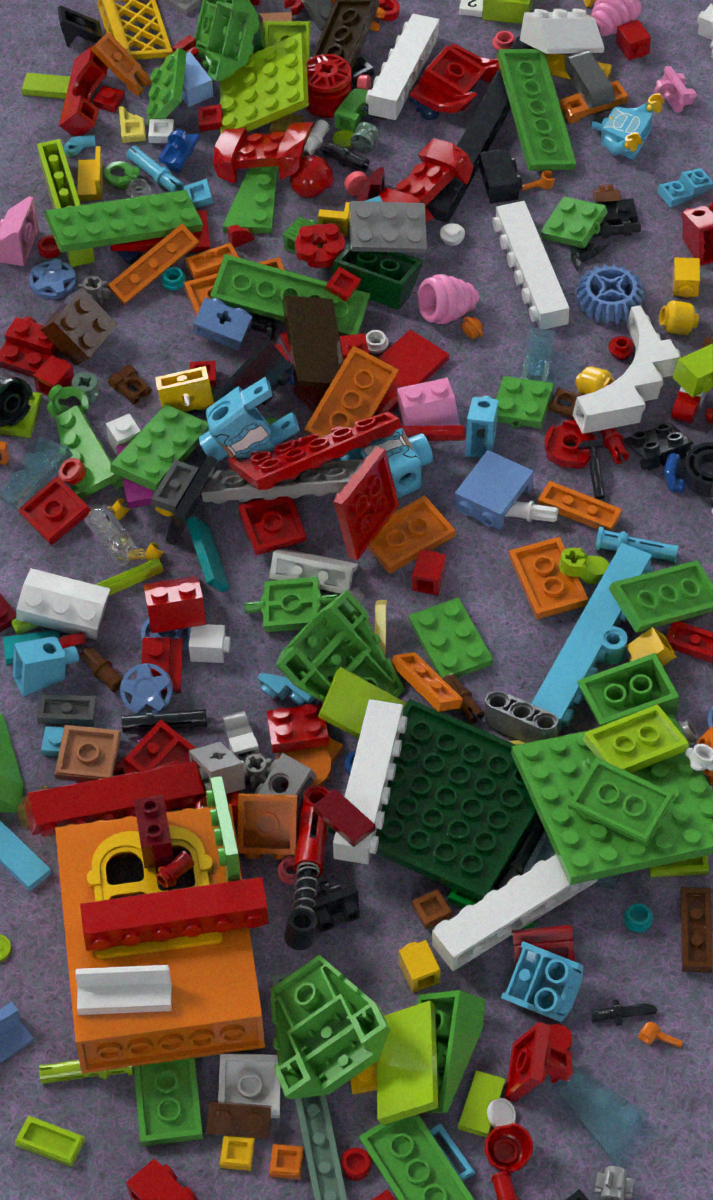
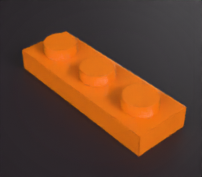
M550 480L538 498V505L557 507L558 514L599 530L600 526L604 527V530L612 532L622 516L621 508Z
M416 652L393 655L391 663L394 669L435 710L444 712L461 707L463 698Z

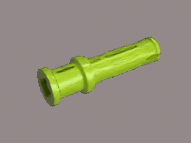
M79 1060L39 1065L42 1085L99 1076L100 1079L103 1078L104 1080L108 1079L110 1075L127 1073L129 1076L134 1075V1067L132 1066L82 1074Z

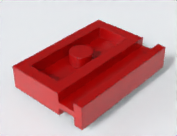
M143 637L141 664H154L164 669L171 678L173 692L181 693L183 638ZM150 668L154 677L161 676L158 671ZM167 688L161 691V693H167Z
M571 925L511 930L514 970L522 952V941L575 962L573 927Z

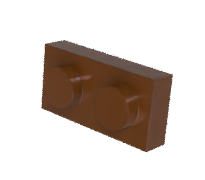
M210 1101L207 1134L269 1139L272 1106Z

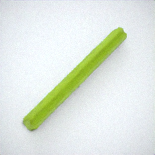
M154 558L95 585L109 588L110 596L162 573L163 566L158 558ZM16 619L12 621L13 629L17 635L39 627L38 625Z

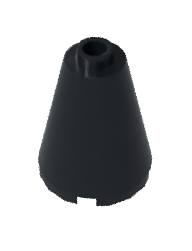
M0 374V427L17 425L30 410L31 406L28 403L29 398H33L31 386L22 378Z

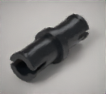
M333 141L325 143L323 148L329 150L322 151L325 156L337 160L343 167L349 166L364 173L368 170L369 166L364 163L370 164L369 159L357 155L353 149L349 147L343 148L333 143Z

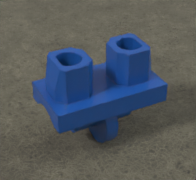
M178 128L176 131L171 132L168 136L167 145L158 157L159 162L166 164L170 171L180 173L187 158L193 153V149L199 141V135L187 134L184 130Z

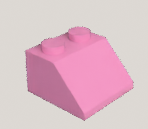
M28 196L10 208L5 218L0 221L1 263L25 266L39 232L33 197Z
M448 378L397 388V408L404 426L460 425L455 396Z

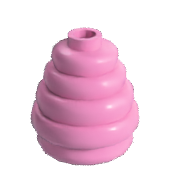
M596 0L590 16L595 18L600 35L608 36L617 33V26L637 20L641 14L642 6L640 0Z
M437 274L426 278L421 283L417 297L418 307L421 315L428 322H435L439 325L448 324L474 310L479 301V294L474 286L468 282L466 283L453 276Z

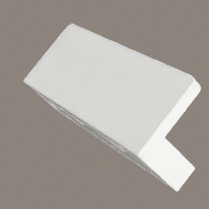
M281 548L273 552L269 578L287 580L318 577L321 590L341 594L345 590L350 592L353 572L357 570L358 564Z
M169 965L76 969L78 1015L172 1011V981Z

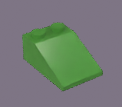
M656 653L577 681L599 726L606 725L657 704L666 715H678L679 695Z

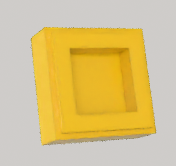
M224 1135L220 1168L251 1171L255 1138Z

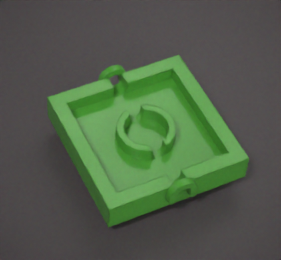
M563 196L540 234L545 240L585 248L594 233H599L600 224L608 213L605 205Z
M504 376L496 400L499 401L497 422L510 424L514 428L527 426L542 429L548 406L554 393V383Z

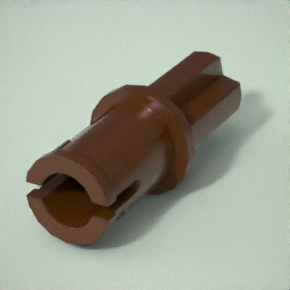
M85 647L80 654V658L93 671V676L100 678L110 688L111 692L116 693L119 691L123 677L112 668V663L109 660H105L93 647Z
M454 674L445 675L443 680L463 698L459 709L468 719V722L470 724L478 722L472 712L481 720L485 713L472 698V692L466 690Z

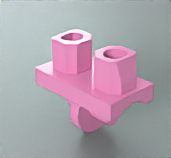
M665 66L663 77L656 82L657 86L654 89V94L660 93L663 99L666 98L675 113L682 112L685 105H692L697 96L693 88L687 89L685 87L686 78L683 73H675L671 66Z

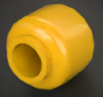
M670 301L661 308L659 315V324L663 326L666 333L688 335L693 328L697 327L699 322V314L695 313L694 306L687 302Z
M590 366L578 374L575 385L579 394H589L612 384L615 379H613L611 372L608 370Z

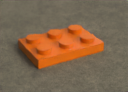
M424 495L394 512L367 549L384 569L391 574L417 559L419 550L431 551L456 537V530Z
M560 537L509 550V559L536 620L581 608L588 604V597L579 577L567 576L559 570L558 565L561 553L565 550Z

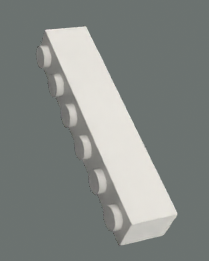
M412 14L409 21L404 23L402 34L397 36L394 49H390L387 62H383L380 75L375 77L372 90L367 92L366 104H369V115L392 120L397 119L408 98L409 91L415 85L439 38V19Z
M525 201L497 206L496 217L492 219L495 232L500 233L501 248L507 250L509 267H514L515 282L517 286L521 285L523 301L530 306L529 315L531 321L537 323L539 331L569 324L568 303Z
M371 699L368 701L345 798L375 824V831L355 847H352L336 832L333 841L334 859L369 864L371 853L376 854L379 837L375 835L377 829H382L385 812H381L383 804L388 805L390 788L387 785L389 780H394L396 764L393 763L394 757L400 756L402 740L398 739L400 733L405 734L407 717L403 716L402 704Z
M555 853L548 860L537 862L530 871L522 876H514L501 889L490 891L484 896L483 900L475 905L464 907L454 918L449 921L443 920L437 924L432 931V946L451 970L455 971L511 936V930L524 928L593 885L598 879L570 885Z

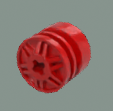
M321 54L307 60L309 106L305 108L312 115L321 118L335 117L334 112L352 91L351 67L340 56Z

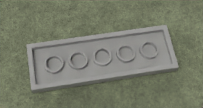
M364 459L323 462L321 467L302 471L296 478L284 479L275 483L276 485L268 490H258L231 469L217 470L201 494L203 502L213 501L215 504H221L228 500L247 502L253 498L273 500L280 496H289V498H299L308 494L325 496L329 493L341 492L349 482L350 477L363 464Z

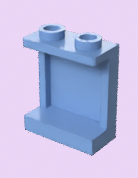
M487 450L455 492V509L462 515L471 516L488 527L501 530L504 526L505 515L522 492L529 494L533 489L534 471Z

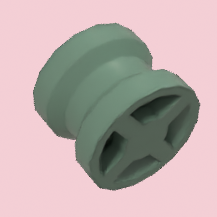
M359 123L355 133L350 138V143L355 150L368 153L373 149L374 142L379 137V131L371 123Z
M81 372L73 377L72 387L83 390L88 395L90 403L95 402L99 397L96 376L90 372ZM74 396L75 400H76L77 402L81 403L80 400H79V398H77L76 396Z

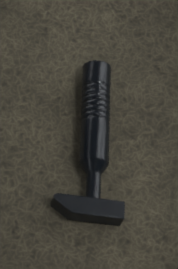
M602 439L583 441L578 445L577 449H590L591 458L589 465L594 498L603 499L605 495L600 460L596 457L595 448H603Z

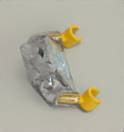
M121 498L112 507L103 505L93 508L89 512L88 517L84 519L88 528L118 568L123 567L130 561L160 559L164 551L158 550L159 545L153 542L150 543L146 551L144 548H137L118 521L130 510L122 506L125 501Z

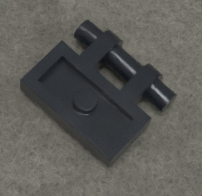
M633 199L596 203L605 205L608 213L600 224L599 233H594L592 237L601 236L604 239L610 238V235L623 234V236H631L632 233L641 232V224L637 222L638 215Z

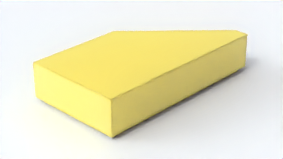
M123 106L119 107L122 143L146 141L144 118L136 114L132 115Z
M377 600L375 604V634H378L381 640L379 644L386 655L387 600Z

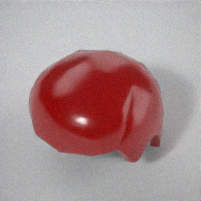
M511 1123L497 1126L485 1140L484 1154L490 1166L498 1171L516 1172L524 1168L532 1157L533 1140L528 1130L519 1124Z

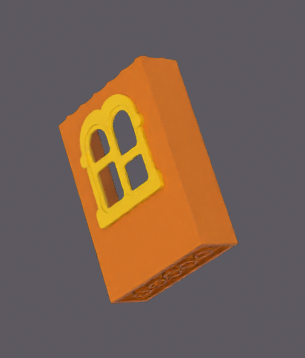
M228 804L234 836L236 840L231 804ZM213 807L186 808L181 811L166 813L172 850L186 849L194 861L195 884L192 887L226 882L224 866L220 867L218 848L220 846L216 847L214 829L217 827H212L210 809H213ZM127 816L122 819L98 820L93 823L68 824L63 827H56L75 1043L81 1073L265 1048L262 1012L249 928L232 929L224 933H205L196 937H178L164 942H145L135 946L111 947L103 951H86L80 909L81 903L163 891L158 888L156 867L144 868L137 817ZM135 855L141 859L144 868V879L142 881L110 885L107 882L106 867L110 859ZM239 861L240 880H242L241 868H240V861ZM169 965L172 981V1011L78 1015L76 969Z

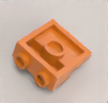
M239 794L238 853H242L245 858L251 859L262 858V854H273L274 859H285L295 855L298 837V795Z

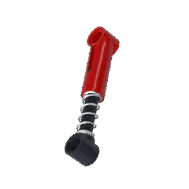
M316 785L308 787L303 795L294 860V872L296 873L297 881L294 884L295 892L293 894L292 911L288 915L284 934L286 944L295 950H305L312 946L317 927V917L312 907L316 905V902L313 900L317 895L315 886L318 885V881L316 878L323 872L328 824L313 811V805L330 793V791L325 787ZM311 826H316L315 835L310 834Z

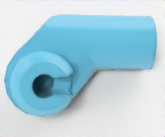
M95 135L70 138L64 146L65 154L69 157H74L83 148L96 147Z

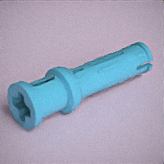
M599 526L595 550L599 551L601 548L617 552L621 543L652 554L651 558L676 562L678 545L628 536V533L625 531L616 533L606 531L604 527Z

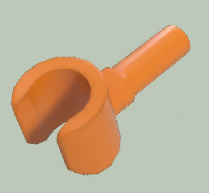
M543 171L539 180L522 185L521 191L541 187L545 190L551 189L555 178H551L552 171Z
M654 1022L646 1023L638 1034L639 1040L647 1045H651L656 1038L678 1048H681L683 1043L682 1040L662 1032L660 1027Z

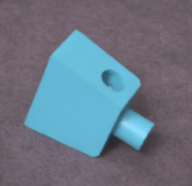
M490 396L472 398L467 417L465 456L482 458L487 450L493 452L498 421V400ZM485 429V438H479L476 435L477 431Z
M56 637L14 644L13 678L22 696L24 697L65 679L66 665L79 661L77 649L75 646L62 649Z

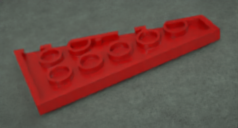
M390 412L359 420L355 423V427L341 428V426L332 428V434L318 438V434L315 433L277 444L274 447V451L271 452L257 450L250 452L251 458L238 461L237 457H233L227 460L230 469L258 490H268L273 488L277 482L296 478L302 471L319 468L325 461L344 457L350 450L364 448L370 445L373 440L389 437L394 434V431L401 429L402 425L398 417Z

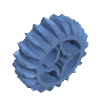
M604 263L602 268L594 266L592 271L587 270L585 276H581L576 292L581 312H586L588 319L595 316L596 323L601 319L604 320L606 325L609 321H614L617 325L620 319L627 323L631 307H642L645 300L644 286L640 276L635 275L633 270L626 271L625 265L617 268L615 263L612 267H607Z

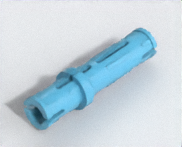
M132 146L136 153L131 149L127 151V158L150 175L158 186H164L170 192L176 191L175 188L178 191L184 189L182 181H179L167 167L159 165L140 150L139 147Z

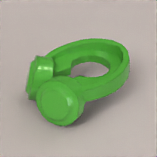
M122 161L112 162L104 169L106 181L110 185L116 186L119 190L129 188L132 182L135 183L140 175L139 167H132L130 164ZM115 168H122L126 176H114L111 174V171Z
M56 385L48 394V398L51 400L47 406L48 412L55 418V416L70 409L68 405L61 404L60 398L68 399L70 396H76L81 402L80 408L85 414L90 407L88 395L77 387Z

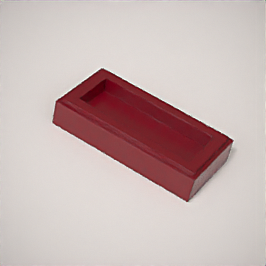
M333 789L313 805V811L352 847L358 845L375 831V824L336 789Z

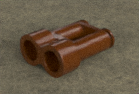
M130 364L124 366L120 372L114 373L108 379V384L115 391L119 390L133 405L138 403L141 397H147L152 393V388L138 376V371ZM133 384L139 391L134 392L129 386Z
M558 387L555 392V399L549 403L548 410L570 417V420H575L573 411L576 399L586 394H577ZM561 399L573 403L572 406L560 404Z

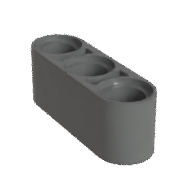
M589 50L565 57L567 73L590 109L614 102L612 85Z
M494 691L486 696L485 718L486 724L489 727L524 743L558 737V718L553 713L505 692Z

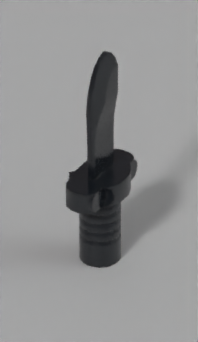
M615 999L611 1001V1008L590 1010L592 1022L613 1019L616 1026L623 1025L622 1018L651 1015L657 1013L658 1009L654 1005L646 1003L620 1007L619 1001Z

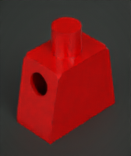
M707 206L694 209L687 208L681 214L683 220L682 238L693 258H700V266L713 263V212Z

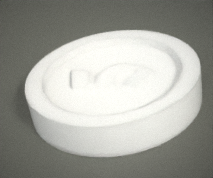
M499 1098L489 1104L487 1117L490 1124L496 1128L497 1126L515 1123L516 1112L510 1101Z

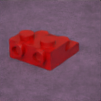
M29 316L24 317V319L16 317L5 333L6 342L0 350V367L34 377L33 375L51 355L56 357L59 349L40 331L43 325L38 324Z
M280 496L273 500H264L263 498L259 500L252 499L244 502L242 505H238L239 518L246 537L250 540L255 556L307 540L294 501L289 496Z

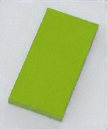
M431 1000L384 1015L390 1030L380 1059L377 1061V1120L382 1125L438 1108L435 1005Z

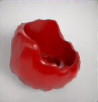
M307 155L301 158L300 168L290 176L289 182L292 190L297 195L305 199L314 198L326 189L332 188L334 182L333 171L325 159L314 155Z

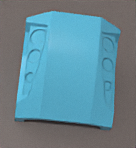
M522 941V952L506 992L502 993L501 998L562 1022L573 1007L582 983L584 965Z

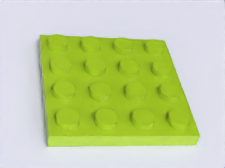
M302 33L288 37L286 40L252 54L247 64L220 81V104L223 109V126L220 127V135L224 129L246 127L247 132L309 106L306 38Z

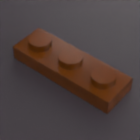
M681 887L682 972L712 973L711 888Z

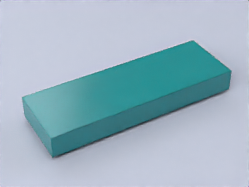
M192 516L187 520V526L205 581L218 591L225 592L230 586L210 526L197 517Z

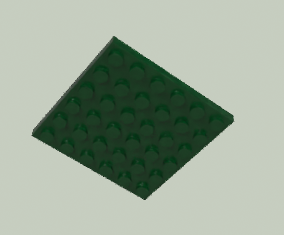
M409 699L403 708V716L407 717L405 734L400 733L398 739L402 740L400 756L394 757L393 763L396 764L395 777L393 781L389 780L387 785L390 788L388 805L383 804L381 812H385L382 829H377L375 835L379 837L376 854L481 901L487 893L493 890L538 814L511 755L512 746H515V744ZM328 825V832L335 835L336 831Z

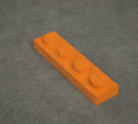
M182 223L110 282L107 288L125 306L160 277L166 269L172 267L196 247L199 241Z

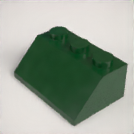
M350 242L334 260L332 276L339 267L345 269L361 279V284L356 290L370 293L369 300L399 310L410 298L422 268L423 260L400 252L351 251Z

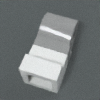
M242 711L223 716L222 722L229 748L240 761L242 760L245 763L246 757H240L238 754L252 751L250 755L259 753L258 743L249 726L246 713Z

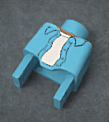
M266 377L245 390H242L239 386L207 408L206 417L209 431L199 437V442L208 457L211 456L217 459V462L227 456L229 458L237 457V460L241 461L251 458L250 452L257 450L261 452L274 451V447L300 431L297 418L293 412L269 425L256 408L257 405L273 396L270 382Z
M402 428L394 431V434L389 437L371 441L367 447L350 450L344 457L332 458V461L360 460L369 456L376 446L385 449L397 498L420 489L422 484L421 467L433 462V454L426 437L421 433L408 438Z

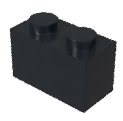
M509 149L481 152L479 170L489 203L518 200L519 190L522 189V179L520 175H516V159L511 158Z

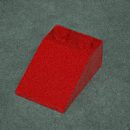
M197 576L143 584L151 633L206 625L203 597Z

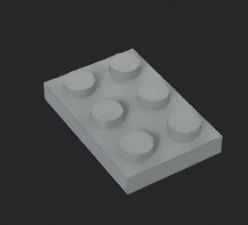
M350 201L351 251L426 253L425 203Z

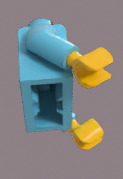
M660 93L651 95L648 99L649 103H645L637 108L614 107L608 118L596 114L591 127L601 131V145L614 156L621 154L634 160L651 132L653 111L659 113L663 108L661 104L664 103V99Z

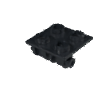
M670 422L660 423L655 428L647 431L635 432L632 436L623 439L629 447L643 458L639 461L642 470L647 469L648 471L660 467V463L664 466L667 455L670 453L678 454L680 459L686 458L687 453L691 450L690 445L694 444L689 437Z

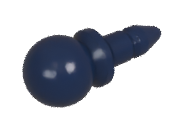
M408 94L407 99L417 106L415 111L417 113L420 112L423 119L434 120L439 116L438 111L430 109Z

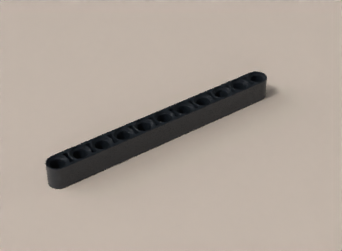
M520 36L516 38L511 49H536L520 41ZM500 69L457 147L468 154L474 166L469 182L464 184L454 177L426 205L436 220L449 223L479 168L480 153L488 152L511 110Z

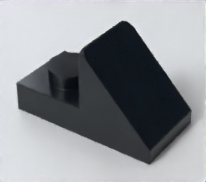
M60 5L58 7L59 22L67 47L71 45L77 35L95 43L102 38L100 21Z

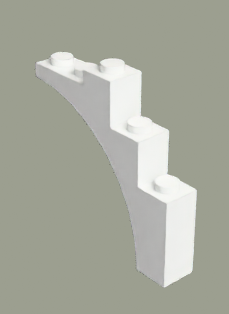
M641 306L631 307L627 321V328L634 343L635 356L633 363L612 384L596 392L579 396L576 399L573 417L582 434L640 423L642 413L645 410V401L658 399L660 389L663 386V377L673 376L677 360L681 358L680 352L674 347L670 339L661 341L659 333L655 332L649 316L644 313Z

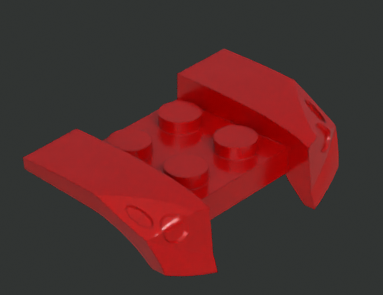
M454 43L451 46L447 45L425 69L419 83L413 88L409 96L434 111L453 114L465 111L469 108L474 97L478 95L475 92H471L480 80L491 82L495 73L500 69L498 59L482 58Z
M313 122L293 123L289 125L286 133L278 131L264 135L255 133L248 136L246 127L224 129L214 147L213 166L217 176L236 184L237 169L278 166L280 180L291 176L300 168L303 150L313 128Z
M435 138L417 154L422 162L413 168L412 173L405 180L397 184L395 190L385 187L377 195L380 196L382 202L425 203L426 222L434 219L426 205L454 177L464 184H468L474 167L468 154L451 142Z

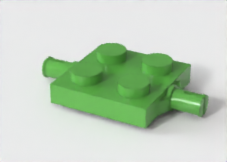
M318 577L265 581L264 594L261 601L245 602V613L262 612L265 633L301 630L322 610L323 606H327L338 595L321 596Z

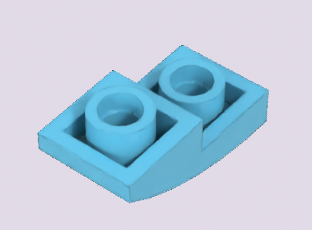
M702 168L682 172L677 181L659 184L657 193L669 207H673L707 192L713 187V181Z
M260 673L257 677L262 685L260 690L272 699L276 695L283 700L288 695L300 706L304 703L315 704L318 700L295 687L286 677Z

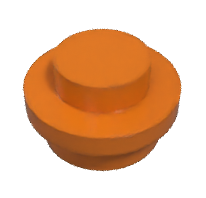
M466 316L463 318L464 322L460 326L468 337L474 340L476 337L480 338L483 336L482 329L484 327L476 317Z

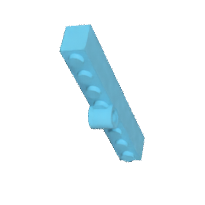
M621 543L532 701V705L557 716L558 734H560L564 725H570L575 711L573 709L575 705H581L584 700V695L577 681L597 674L598 668L596 667L599 662L617 664L624 660L628 638L626 632L619 625L622 621L626 622L627 618L608 588L612 582L653 572L654 567L651 566L652 554Z

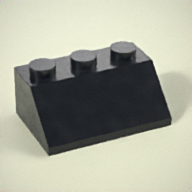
M266 339L213 395L215 402L238 386L245 390L266 377L270 382L273 396L257 405L256 408L261 404L265 406L274 397L273 391L279 385L283 387L291 379L292 365L273 343Z

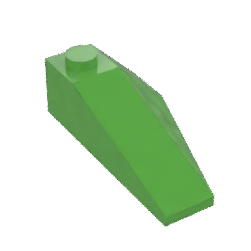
M461 990L418 995L417 1004L431 1000L435 1005L438 1108L423 1112L424 1114L448 1113L482 1031L486 1000Z

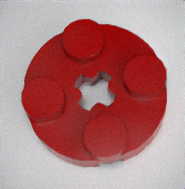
M333 223L302 226L295 239L297 258L300 261L302 259L308 262V266L313 268L332 266L334 260L345 249L344 236L338 230V226ZM317 244H324L323 248H318Z
M575 420L563 421L562 425L550 427L545 435L544 449L546 457L550 462L559 466L582 469L589 462L591 453L590 449L578 450V445L583 441L597 440V437L592 432L582 434ZM570 441L575 442L574 447H569L565 444H569Z

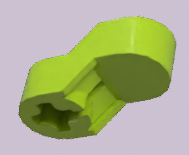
M567 548L561 553L558 567L567 576L580 577L586 584L597 585L606 572L609 563L603 557L588 556L582 548Z

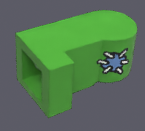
M360 88L349 93L334 112L335 128L350 130L355 133L360 119L369 112V104H366L367 90Z

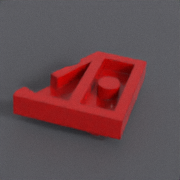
M160 719L124 758L123 763L134 772L189 763V750L196 749V747Z

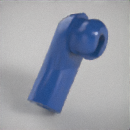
M670 453L667 455L664 469L667 486L673 493L675 491L682 493L685 490L686 483L683 478H677L680 456Z

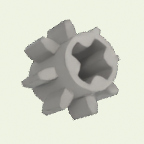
M99 276L86 277L83 284H78V288H83L99 305H103L104 299L110 298L109 289L107 288L108 282H102Z
M261 752L252 755L246 754L244 764L247 769V777H244V780L251 785V789H254L261 783H265L269 776L272 760L271 758L265 760Z
M608 1166L605 1168L604 1174L597 1173L594 1192L601 1194L600 1200H624V1198L631 1200L634 1179L628 1178L629 1173L626 1169Z

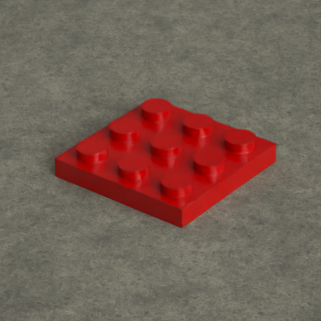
M377 446L364 459L363 464L350 477L349 482L336 495L333 501L348 558L357 561L399 507L386 450Z

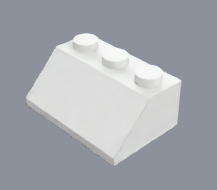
M534 9V12H524L520 41L546 54L580 53L587 50L591 53H604V45L596 20L587 15L585 10L572 9V12H567L563 9H553V12H548L543 9Z
M31 568L20 594L16 608V620L69 634L83 633L86 638L97 640L110 589Z

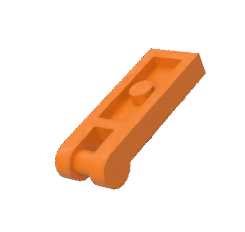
M617 80L611 82L614 91V102L590 109L581 94L577 93L561 99L559 104L562 113H565L566 120L573 124L578 122L580 118L627 103L628 94Z

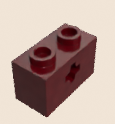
M164 796L136 799L134 804L144 868L167 865L173 860V852Z

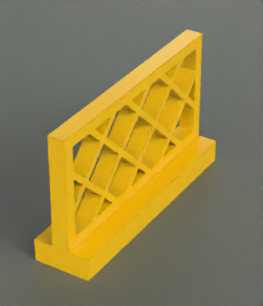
M98 0L97 6L106 33H110L135 60L166 58L169 54L173 53L156 0H149L146 5L138 2V0ZM115 1H123L126 4L121 6L115 3ZM133 6L140 11L135 13L129 9ZM147 13L153 16L154 18L152 20H149L143 17V15ZM124 14L132 19L127 22L120 17ZM138 21L145 26L141 29L134 24ZM152 28L159 33L155 36L147 31ZM130 30L136 33V35L131 37L125 34V32ZM144 37L150 40V42L145 44L139 41V39ZM155 44H158L164 47L165 49L157 50L153 48V46ZM134 45L142 50L130 51V48Z

